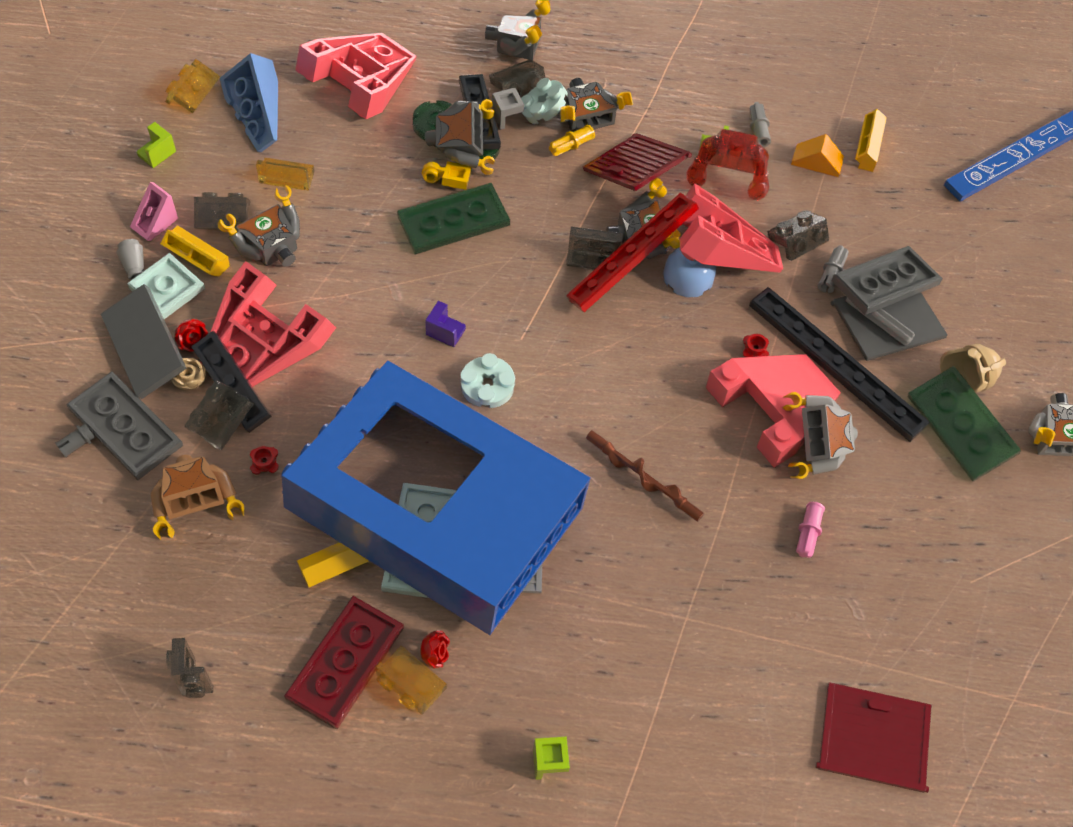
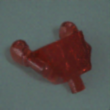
M721 129L717 135L703 140L698 155L687 169L686 179L691 186L696 184L702 187L706 182V168L708 164L752 173L754 175L748 188V195L752 200L759 201L766 197L770 189L767 171L769 154L758 143L757 136Z

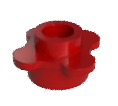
M752 334L743 338L745 349L742 354L744 357L769 356L767 351L769 340L761 334Z
M267 446L253 449L250 452V458H252L251 472L255 475L267 471L275 473L279 469V465L276 463L278 450Z

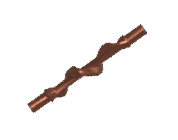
M593 430L588 433L586 439L608 455L609 460L615 467H629L640 476L643 489L649 492L661 491L674 501V505L697 522L703 517L704 512L690 503L686 497L682 496L678 486L675 484L664 486L643 471L645 461L642 457L631 462L615 450L611 441L608 442Z

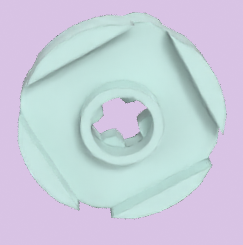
M549 78L541 79L534 89L521 98L524 103V112L522 114L532 124H538L537 120L542 118L545 121L552 119L560 112V108L565 106L564 97L568 95L566 89L559 81H550Z
M488 353L483 355V357L473 359L461 372L462 394L467 401L475 406L490 405V408L499 407L505 404L513 394L515 386L514 372L508 363L497 358L494 354ZM483 379H493V385L490 386L488 383L483 385Z

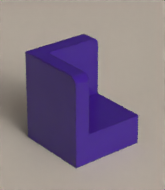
M437 301L425 320L426 335L452 347L456 346L466 330L464 323L448 317V305L441 301Z

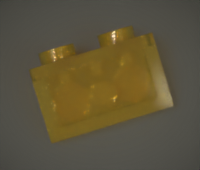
M197 59L190 66L186 63L178 74L181 78L177 82L173 80L167 87L165 92L168 93L165 102L170 105L174 100L191 113H194L218 82L220 76Z
M402 645L384 664L379 662L375 666L378 676L377 682L388 692L393 689L401 696L399 700L408 710L413 712L416 709L421 715L447 688V684Z

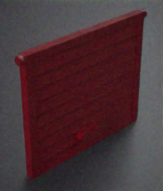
M634 133L625 141L583 166V170L637 191L685 159L691 158L692 153Z
M829 682L827 686L819 762H816V768L818 770L928 793L929 787L926 786L932 704Z

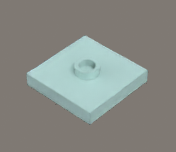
M170 253L127 283L132 292L143 284L148 286L164 319L205 289L204 283Z

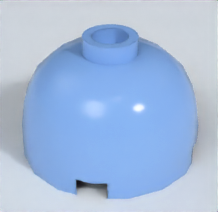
M679 247L667 258L663 272L664 282L667 286L669 284L677 295L687 298L699 297L703 295L704 291L711 289L716 274V266L705 265L696 260L691 261L681 253Z

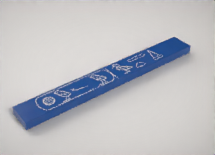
M1073 110L945 181L944 186L961 202L1072 140Z

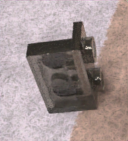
M533 60L521 62L489 75L490 83L501 91L516 88L520 98L534 89L541 79L546 78L544 67Z
M571 226L566 265L595 270L621 246L623 233Z

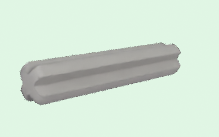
M847 297V303L861 312ZM882 308L865 315L905 346L915 336L914 332Z

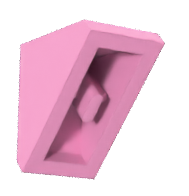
M150 182L130 228L147 241L153 240L178 219L172 196L154 182Z

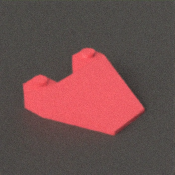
M383 33L322 38L300 45L296 71L311 82L328 76L332 77L351 91L348 107L360 117L368 119L383 112L416 61L417 56Z
M696 184L692 186L685 196L695 201L699 210L683 223V225L689 228L680 238V251L687 259L691 261L696 260L705 265L778 273L783 270L779 247L714 195Z
M245 261L227 286L211 332L215 331L253 387L320 350L336 327L307 304L304 305L289 326L263 308L261 305L277 285L265 274Z
M806 354L731 358L710 371L706 389L722 407L748 392L775 424L762 432L757 449L774 468L794 456L805 442L802 408L805 407L800 406L792 411H786L783 409V406L793 405V401L791 398H783V396L791 392H797L802 398H805V395L829 396L836 401L841 393Z

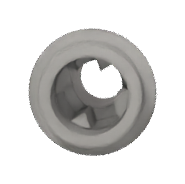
M136 239L121 241L118 244L116 253L128 275V279L132 280L144 272L143 246Z

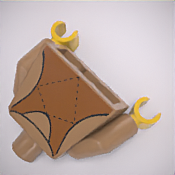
M181 455L177 458L175 464L164 467L162 478L158 480L151 491L153 515L158 521L153 527L154 534L161 540L160 531L163 528H168V535L170 538H173L175 531L167 522L166 516L170 520L224 504V499L228 502L226 509L229 519L234 520L231 509L235 507L239 508L244 516V504L235 498L234 495L237 493L228 473L214 464L209 465L205 457L201 456L192 458L190 455Z

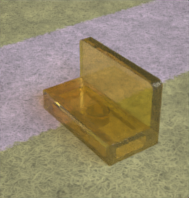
M264 158V161L257 160L256 163L259 183L281 187L287 185L290 188L309 191L315 172L314 165Z

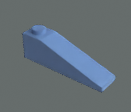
M250 53L221 76L220 82L228 105L233 106L236 111V118L243 122L246 127L245 132L257 152H262L277 141L278 79L273 60Z

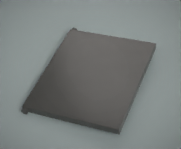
M922 293L882 308L914 332L913 340L906 346L847 303V296L831 301V305L837 309L866 361L947 338L946 331Z

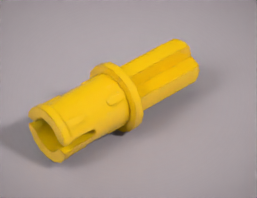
M585 125L574 132L568 131L565 136L550 143L549 151H551L553 156H557L570 149L576 150L579 145L595 138L594 129L590 125Z

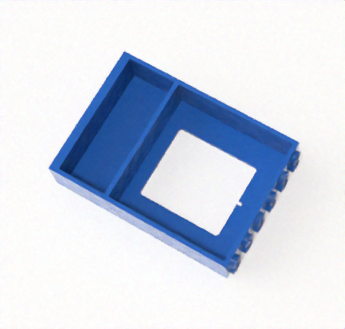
M388 360L381 368H376L373 371L370 380L364 387L360 386L355 391L352 400L347 405L344 404L339 408L336 417L329 424L323 425L317 438L312 443H307L301 450L300 456L294 463L287 464L281 474L285 509L488 635L492 634L583 509L591 477ZM393 405H397L483 456V459L431 522H425L337 468L364 438V434L367 435Z

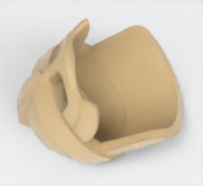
M971 344L945 352L940 359V373L943 383L950 394L954 397H963L993 387L1001 375L1002 367L1006 365L1005 358H1000L991 348L981 344Z

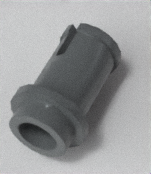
M86 424L82 426L76 425V430L55 442L65 457H68V455L87 442L89 444L92 443L90 440L95 437Z

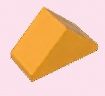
M827 134L798 143L791 165L839 177L844 155Z

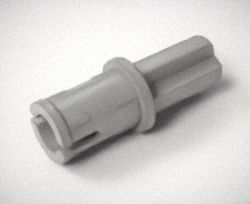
M754 102V105H751L749 108L752 119L750 127L754 131L756 146L760 148L767 147L771 144L768 130L770 123L766 118L764 105Z
M841 245L834 248L829 261L823 266L824 273L818 283V289L826 293L828 286V293L834 291L835 284L831 281L833 275L844 271L843 265L849 252L848 249Z

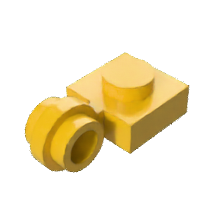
M447 161L446 167H440L436 162H428L423 166L421 173L424 180L428 183H435L442 178V185L466 190L471 167Z

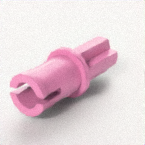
M809 502L806 505L803 523L798 528L800 536L796 552L803 558H811L813 556L817 537L822 533L820 524L825 507L818 502Z

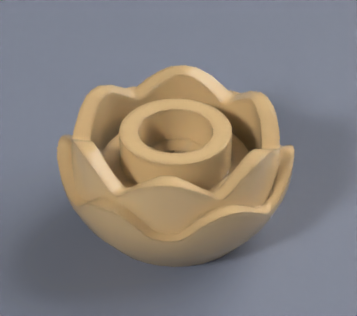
M182 358L187 369L172 378L171 381L182 390L196 389L205 379V367L196 359Z

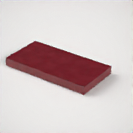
M352 596L284 695L285 699L331 727L338 729L404 629V624Z

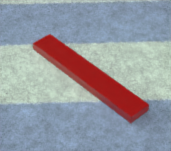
M680 192L566 295L568 300L582 312H586L699 210L697 203Z

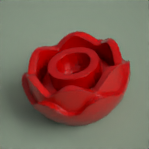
M187 319L181 322L175 330L174 338L177 346L181 350L194 351L191 346L208 334L205 328L206 325L197 319Z
M436 630L430 632L423 638L421 643V658L427 666L433 669L443 667V663L449 658L447 647L450 639L443 631Z

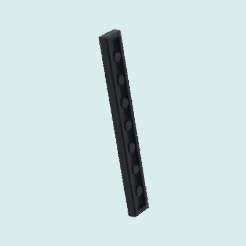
M767 287L751 300L749 306L909 442L928 426L930 421L771 288Z

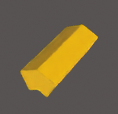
M878 109L866 114L864 117L855 157L859 162L858 169L870 172L874 171L877 164L886 117Z
M178 225L173 230L167 229L160 243L212 276L219 277L230 267L227 255Z
M340 542L297 560L308 588L369 562V560Z

